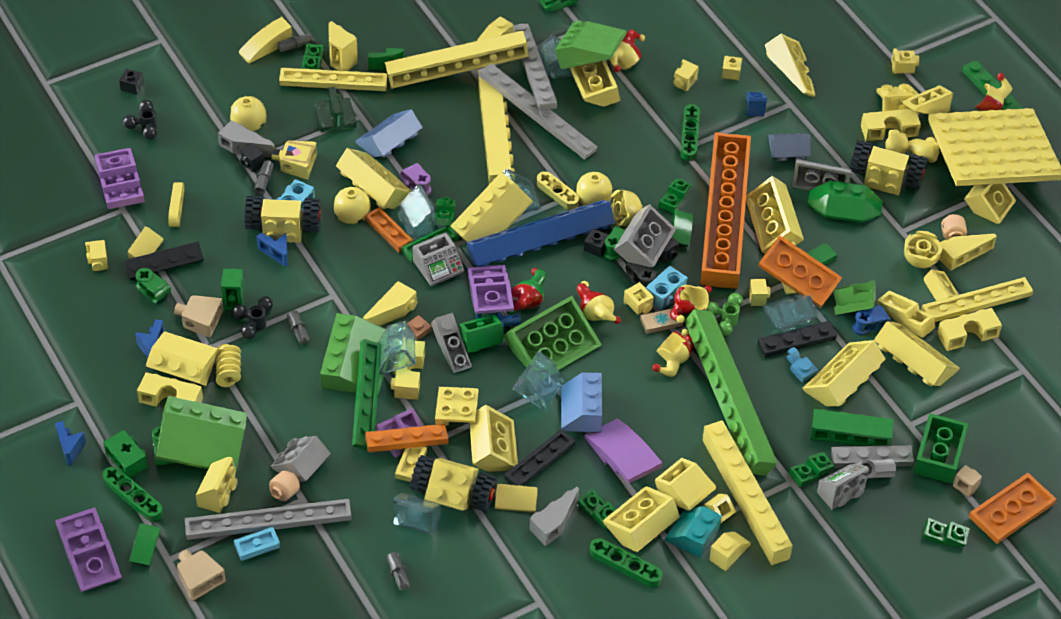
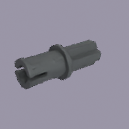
M310 33L298 37L292 36L291 39L278 42V48L280 52L294 48L299 49V47L306 44H313V40H310L312 36Z
M269 160L263 162L261 170L257 174V182L253 189L256 194L263 195L268 182L271 180L270 175L274 165Z
M290 311L287 314V318L292 326L291 331L295 333L299 343L306 345L310 341L305 329L306 324L302 322L298 311Z
M392 552L386 557L391 568L390 574L392 577H395L399 590L404 591L410 587L405 574L407 569L402 564L399 553Z

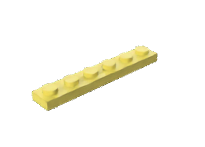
M281 68L279 84L280 86L386 91L387 74Z
M1023 277L924 304L921 310L933 315L934 321L938 322L1032 296L1033 289L1026 278Z

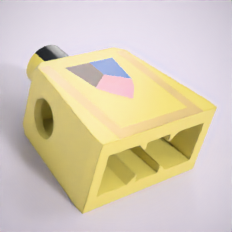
M287 141L283 150L273 149L272 160L280 161L282 172L303 179L309 178L317 156L316 142Z

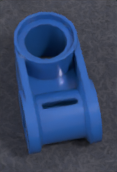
M877 305L871 309L858 311L855 317L856 322L853 324L852 329L856 334L862 336L881 331L887 321H892L881 305Z

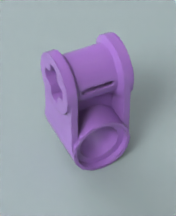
M418 163L400 171L403 182L417 196L426 197L430 195L431 187L429 183L431 182V177Z

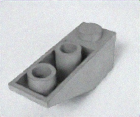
M231 120L218 132L219 146L232 153L241 154V149L253 144L263 153V157H272V151L275 149L274 143L259 136L256 132L250 131L241 124Z
M453 313L435 318L431 326L453 374L472 368Z
M578 487L571 491H566L561 498L550 502L545 509L534 513L530 518V531L545 546L561 536L577 504L576 502L579 497Z

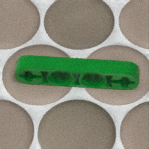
M689 104L684 108L680 155L685 161H692L697 156L700 108L694 104ZM693 124L695 127L689 128L686 125ZM692 137L694 140L688 141L685 138ZM687 148H691V153H687Z
M108 467L103 471L105 485L146 520L156 522L162 518V505L119 468ZM124 485L131 486L129 491L124 492L120 490ZM137 497L145 498L142 503L134 502ZM149 508H150L152 511H156V510H157V512H156V513H154V512H151V513H150Z
M596 538L591 541L589 552L594 559L646 586L657 587L661 584L662 571L658 567L604 539ZM613 555H620L622 560L616 562L611 557ZM637 564L640 566V569L633 571L629 566ZM653 574L656 575V577H653L652 579L649 578V576H653Z

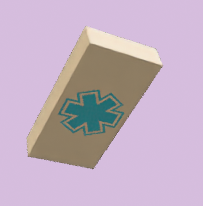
M672 309L644 314L640 318L646 334L681 327L683 323L680 324L670 318Z

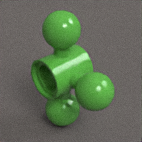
M738 293L729 295L728 302L723 305L722 309L715 302H709L705 310L713 312L714 316L721 315L719 328L723 336H729L733 331V327L738 323L740 306L743 303V298Z

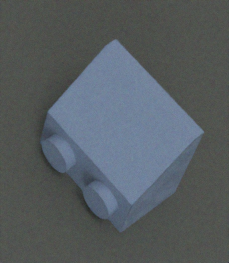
M768 134L771 156L777 157V161L788 160V157H795V160H806V156H811L810 134Z

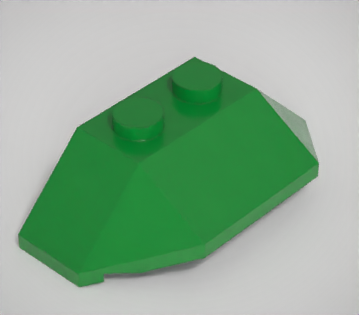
M828 181L809 191L808 207L813 208L825 218L863 223L875 217H881L883 200L868 186Z

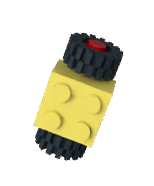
M858 140L852 155L850 169H852L851 172L864 175L866 171L865 186L899 195L905 173L907 176L904 186L919 190L925 173L927 157L913 154L910 164L907 166L909 155L875 146L872 149V143Z
M247 196L244 216L246 229L254 230L262 229L265 235L271 236L275 241L286 233L287 242H301L302 229H304V232L320 231L321 199L305 198L302 211L301 201L263 199L262 196Z
M420 455L413 469L410 488L413 491L426 494L425 500L459 510H466L471 505V508L487 512L495 496L497 477L480 472L477 478L479 470L477 468L442 458L434 459Z

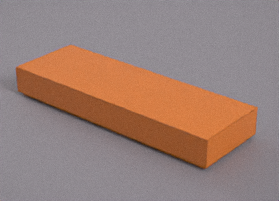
M380 207L365 215V221L398 253L401 252V247L413 242V239Z

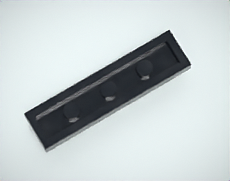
M199 241L127 259L125 260L129 279L136 278V272L141 268H148L153 273L200 262L204 258Z
M826 321L759 338L758 345L766 358L786 353L793 347L801 349L836 340L837 334L831 322Z
M560 429L506 472L504 479L511 485L525 486L574 447L575 440Z

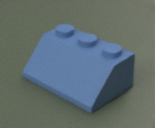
M412 109L393 114L355 142L374 158L379 156L384 158L392 153L391 150L394 147L397 149L404 145V140L417 136V131L422 126Z
M580 373L561 387V429L574 432H601L602 373Z

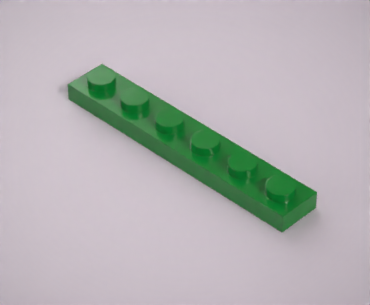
M977 60L962 66V72L985 96L988 92L984 87L985 84H989L996 89L1002 87ZM1009 94L1004 99L1001 110L1024 108Z
M363 339L360 342L352 447L368 451L365 433L375 431L381 343Z

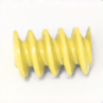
M222 344L217 347L219 350L216 356V382L222 387H231L241 379V349L235 345Z

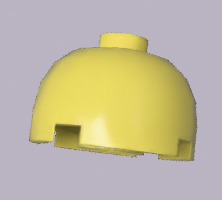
M245 96L236 100L232 105L230 119L243 125L250 131H255L261 128L260 125L265 124L266 110L260 100L252 96Z
M589 172L583 175L576 187L579 202L585 206L601 200L611 201L612 184L609 178L599 172Z
M357 187L342 189L334 200V213L344 223L356 224L361 219L364 221L365 215L370 213L371 210L368 195Z
M616 190L611 195L610 199H613L611 208L616 226L628 227L636 212L643 209L640 199L635 193L627 190Z
M917 231L912 236L911 234L908 235L904 244V255L912 266L925 269L933 266L939 260L942 253V242L937 240L935 234L928 231Z

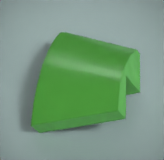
M875 280L843 286L833 290L836 306L834 307L835 315L871 309L875 306Z

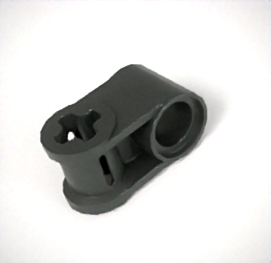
M628 263L625 266L628 277L635 284L640 282L645 288L656 278V273L651 267Z

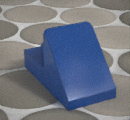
M746 92L747 115L764 116L767 104L765 93Z
M262 232L256 236L257 246L260 251L284 267L288 265L286 233L276 241L271 236H267Z
M155 319L153 327L149 329V334L135 333L137 345L147 358L152 346L165 332L163 320Z
M63 421L57 422L55 426L67 464L72 465L86 445L84 432L71 435L70 429L65 428Z

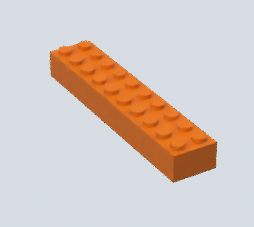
M715 133L700 280V285L738 289L751 136Z

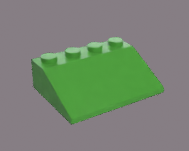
M576 21L572 23L555 49L560 68L566 69L611 59L625 37L626 30L589 21Z
M573 296L518 325L503 336L513 354L538 382L602 345Z
M337 313L320 373L321 388L356 393L360 342L366 339L381 343L379 396L394 333L357 316Z
M168 396L163 410L156 459L209 470L212 463L231 457L237 470L247 413Z

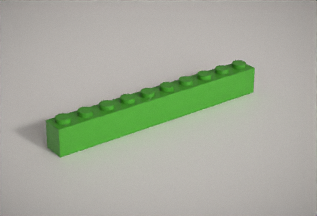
M694 309L684 322L735 444L752 474L767 476L778 463L716 318L711 311Z

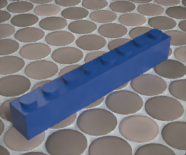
M601 200L466 242L471 263L478 267L490 265L489 262L495 260L496 262L505 261L511 255L514 257L521 256L527 250H540L541 246L546 244L548 246L556 245L562 239L572 240L576 238L575 235L581 233L582 235H587L592 229H607L615 221L610 201Z

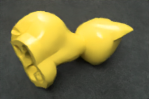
M890 130L889 137L885 142L886 150L901 154L909 151L912 154L927 157V162L930 163L937 161L939 155V145L934 137H929L926 140L914 139L908 141L905 134L900 133L898 130Z

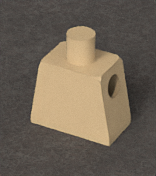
M193 295L190 297L187 305L177 303L174 314L182 316L184 328L211 338L223 313V303L221 298Z
M184 550L179 554L178 558L181 562L177 565L178 574L191 601L226 582L224 569L204 551H199L192 555L189 550Z

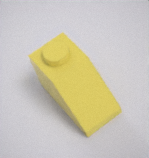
M736 532L723 533L711 546L709 560L726 571L745 552L751 543Z

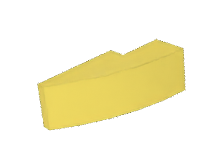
M280 17L255 34L240 49L239 54L248 63H251L277 50L278 42L292 37V27Z
M888 291L877 300V304L881 305L889 316L914 334L924 338L935 329L934 316L919 310L918 303L892 291Z

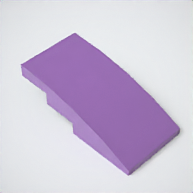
M131 148L94 155L108 209L145 202Z
M505 265L468 268V279L475 314L514 311L510 281L508 280Z
M618 418L601 426V432L584 434V438L605 465L609 464L616 475L620 473L627 484L662 468L661 460L651 448Z
M95 507L55 520L81 592L122 579L109 540H107Z

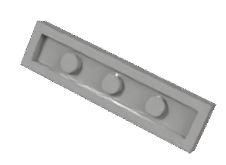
M911 445L832 447L831 449L834 468H845L850 464L864 460H893L896 467L913 466L914 463Z

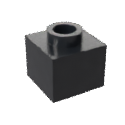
M126 68L119 80L120 90L137 95L144 84L143 73Z
M250 144L240 150V162L244 168H248L253 173L262 167L264 162L263 153L257 147Z
M592 229L584 241V251L601 257L606 248L605 239L609 235Z
M670 238L659 257L661 262L665 263L677 257L679 242L676 239Z

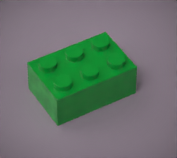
M929 413L913 473L953 484L968 423Z

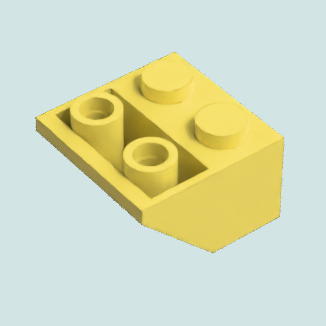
M332 21L329 22L330 64L338 71H348L358 64L357 38L345 31L341 26L336 25Z
M227 457L211 464L196 494L197 507L221 513L223 507L227 506L230 498L229 494L231 490H235L237 485V479L235 478L236 467H234L233 458Z
M684 458L678 460L655 479L659 492L673 497L676 506L688 511L716 489L715 484L697 463Z

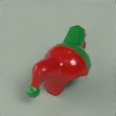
M533 268L531 270L533 275L531 279L517 283L511 288L514 311H509V314H514L516 310L538 308L542 304L544 299L542 285L547 276L544 270Z

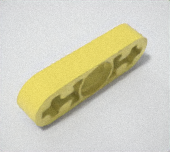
M541 172L537 175L538 188L565 209L572 210L579 206L578 194L549 172ZM554 189H561L562 192H561V193H555L553 190H554Z
M174 182L168 219L169 227L180 226L184 200V183Z

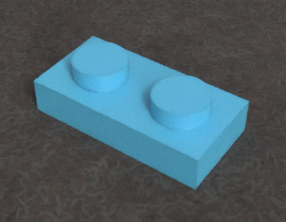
M273 527L234 540V545L241 561L280 548V542Z

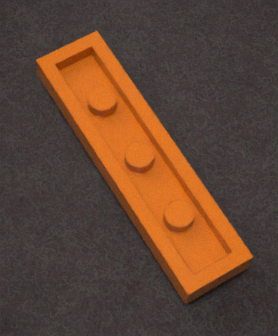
M445 424L365 433L368 452L448 444Z

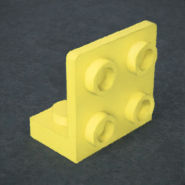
M900 84L899 87L883 85L882 88H877V93L883 98L882 112L911 109L903 104V100L918 95L909 84Z
M439 387L435 416L436 425H449V422L474 423L476 420L479 390L477 388Z

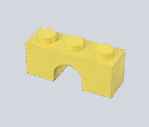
M913 109L863 113L861 122L865 141L883 140L885 129L888 128L898 130L907 137H916L919 134L921 125L917 112Z
M992 308L982 309L975 313L964 314L960 317L940 322L937 335L946 351L965 346L967 332L975 333L981 341L999 337L1002 324Z
M402 340L401 347H397L396 351L398 362L394 363L393 373L396 374V377L391 380V389L394 390V398L418 400L420 372L410 370L413 368L423 369L425 342Z
M145 373L137 389L139 403L158 407L160 401L168 396L199 403L203 400L202 386L182 382L174 378L162 377L158 374Z

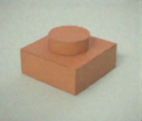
M418 315L404 325V330L418 341L432 331V326Z

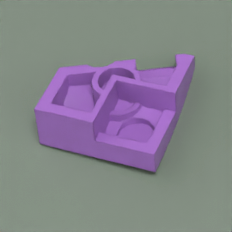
M414 408L377 424L375 428L377 431L419 427L422 424ZM403 449L389 451L396 458L401 455Z

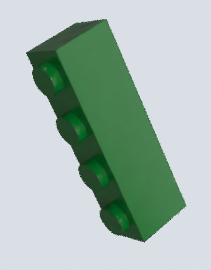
M814 409L810 440L855 446H891L894 419Z

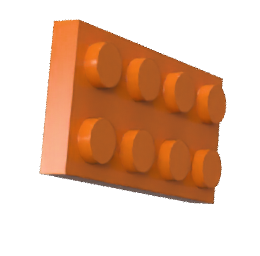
M781 235L777 237L758 263L760 268L820 309L842 279L840 275Z
M1026 473L969 513V518L998 544L1053 506L1057 499L1035 478Z

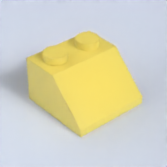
M1005 183L974 185L964 198L973 213L996 224L1001 223L1016 202Z

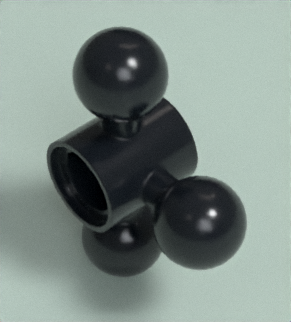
M143 100L139 105L140 118L127 115L123 119V125L127 129H134L137 124H141L143 136L148 140H153L157 136L156 112L150 100Z
M264 296L260 298L258 305L250 307L248 311L244 305L238 304L234 306L232 310L234 318L242 320L245 317L249 318V324L244 325L241 329V335L245 339H253L257 331L266 327L265 312L270 311L273 307V301L270 297Z

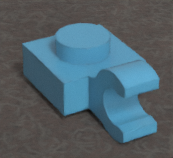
M795 347L788 350L790 355L786 356V358L792 364L790 370L801 382L810 379L818 373V369L807 357L801 359Z

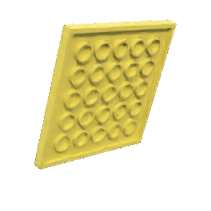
M1034 109L929 114L928 121L956 186L1061 180V165Z

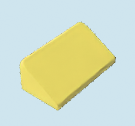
M145 226L128 250V259L156 252L163 242V238Z
M930 270L924 277V282L936 301L959 295L944 271Z
M498 484L495 509L535 513L538 488Z

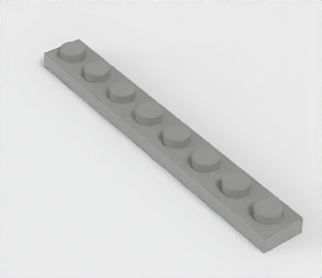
M529 25L513 26V33L523 31L527 42L529 57L521 58L539 111L557 108V101Z
M492 63L480 70L479 77L584 160L596 152L597 146L552 110L539 111L535 97Z
M349 499L185 518L187 540L257 532L271 527L282 529L352 519Z

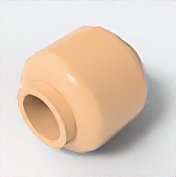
M952 214L943 219L941 227L946 240L952 237L966 236L967 227L963 217Z
M281 471L271 479L269 483L271 495L278 500L287 501L299 490V479L296 474L289 471Z

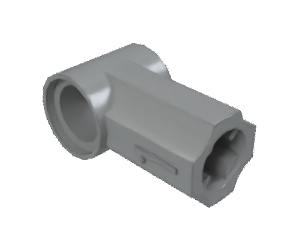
M864 460L855 463L869 468L867 478L895 477L896 464L893 460Z

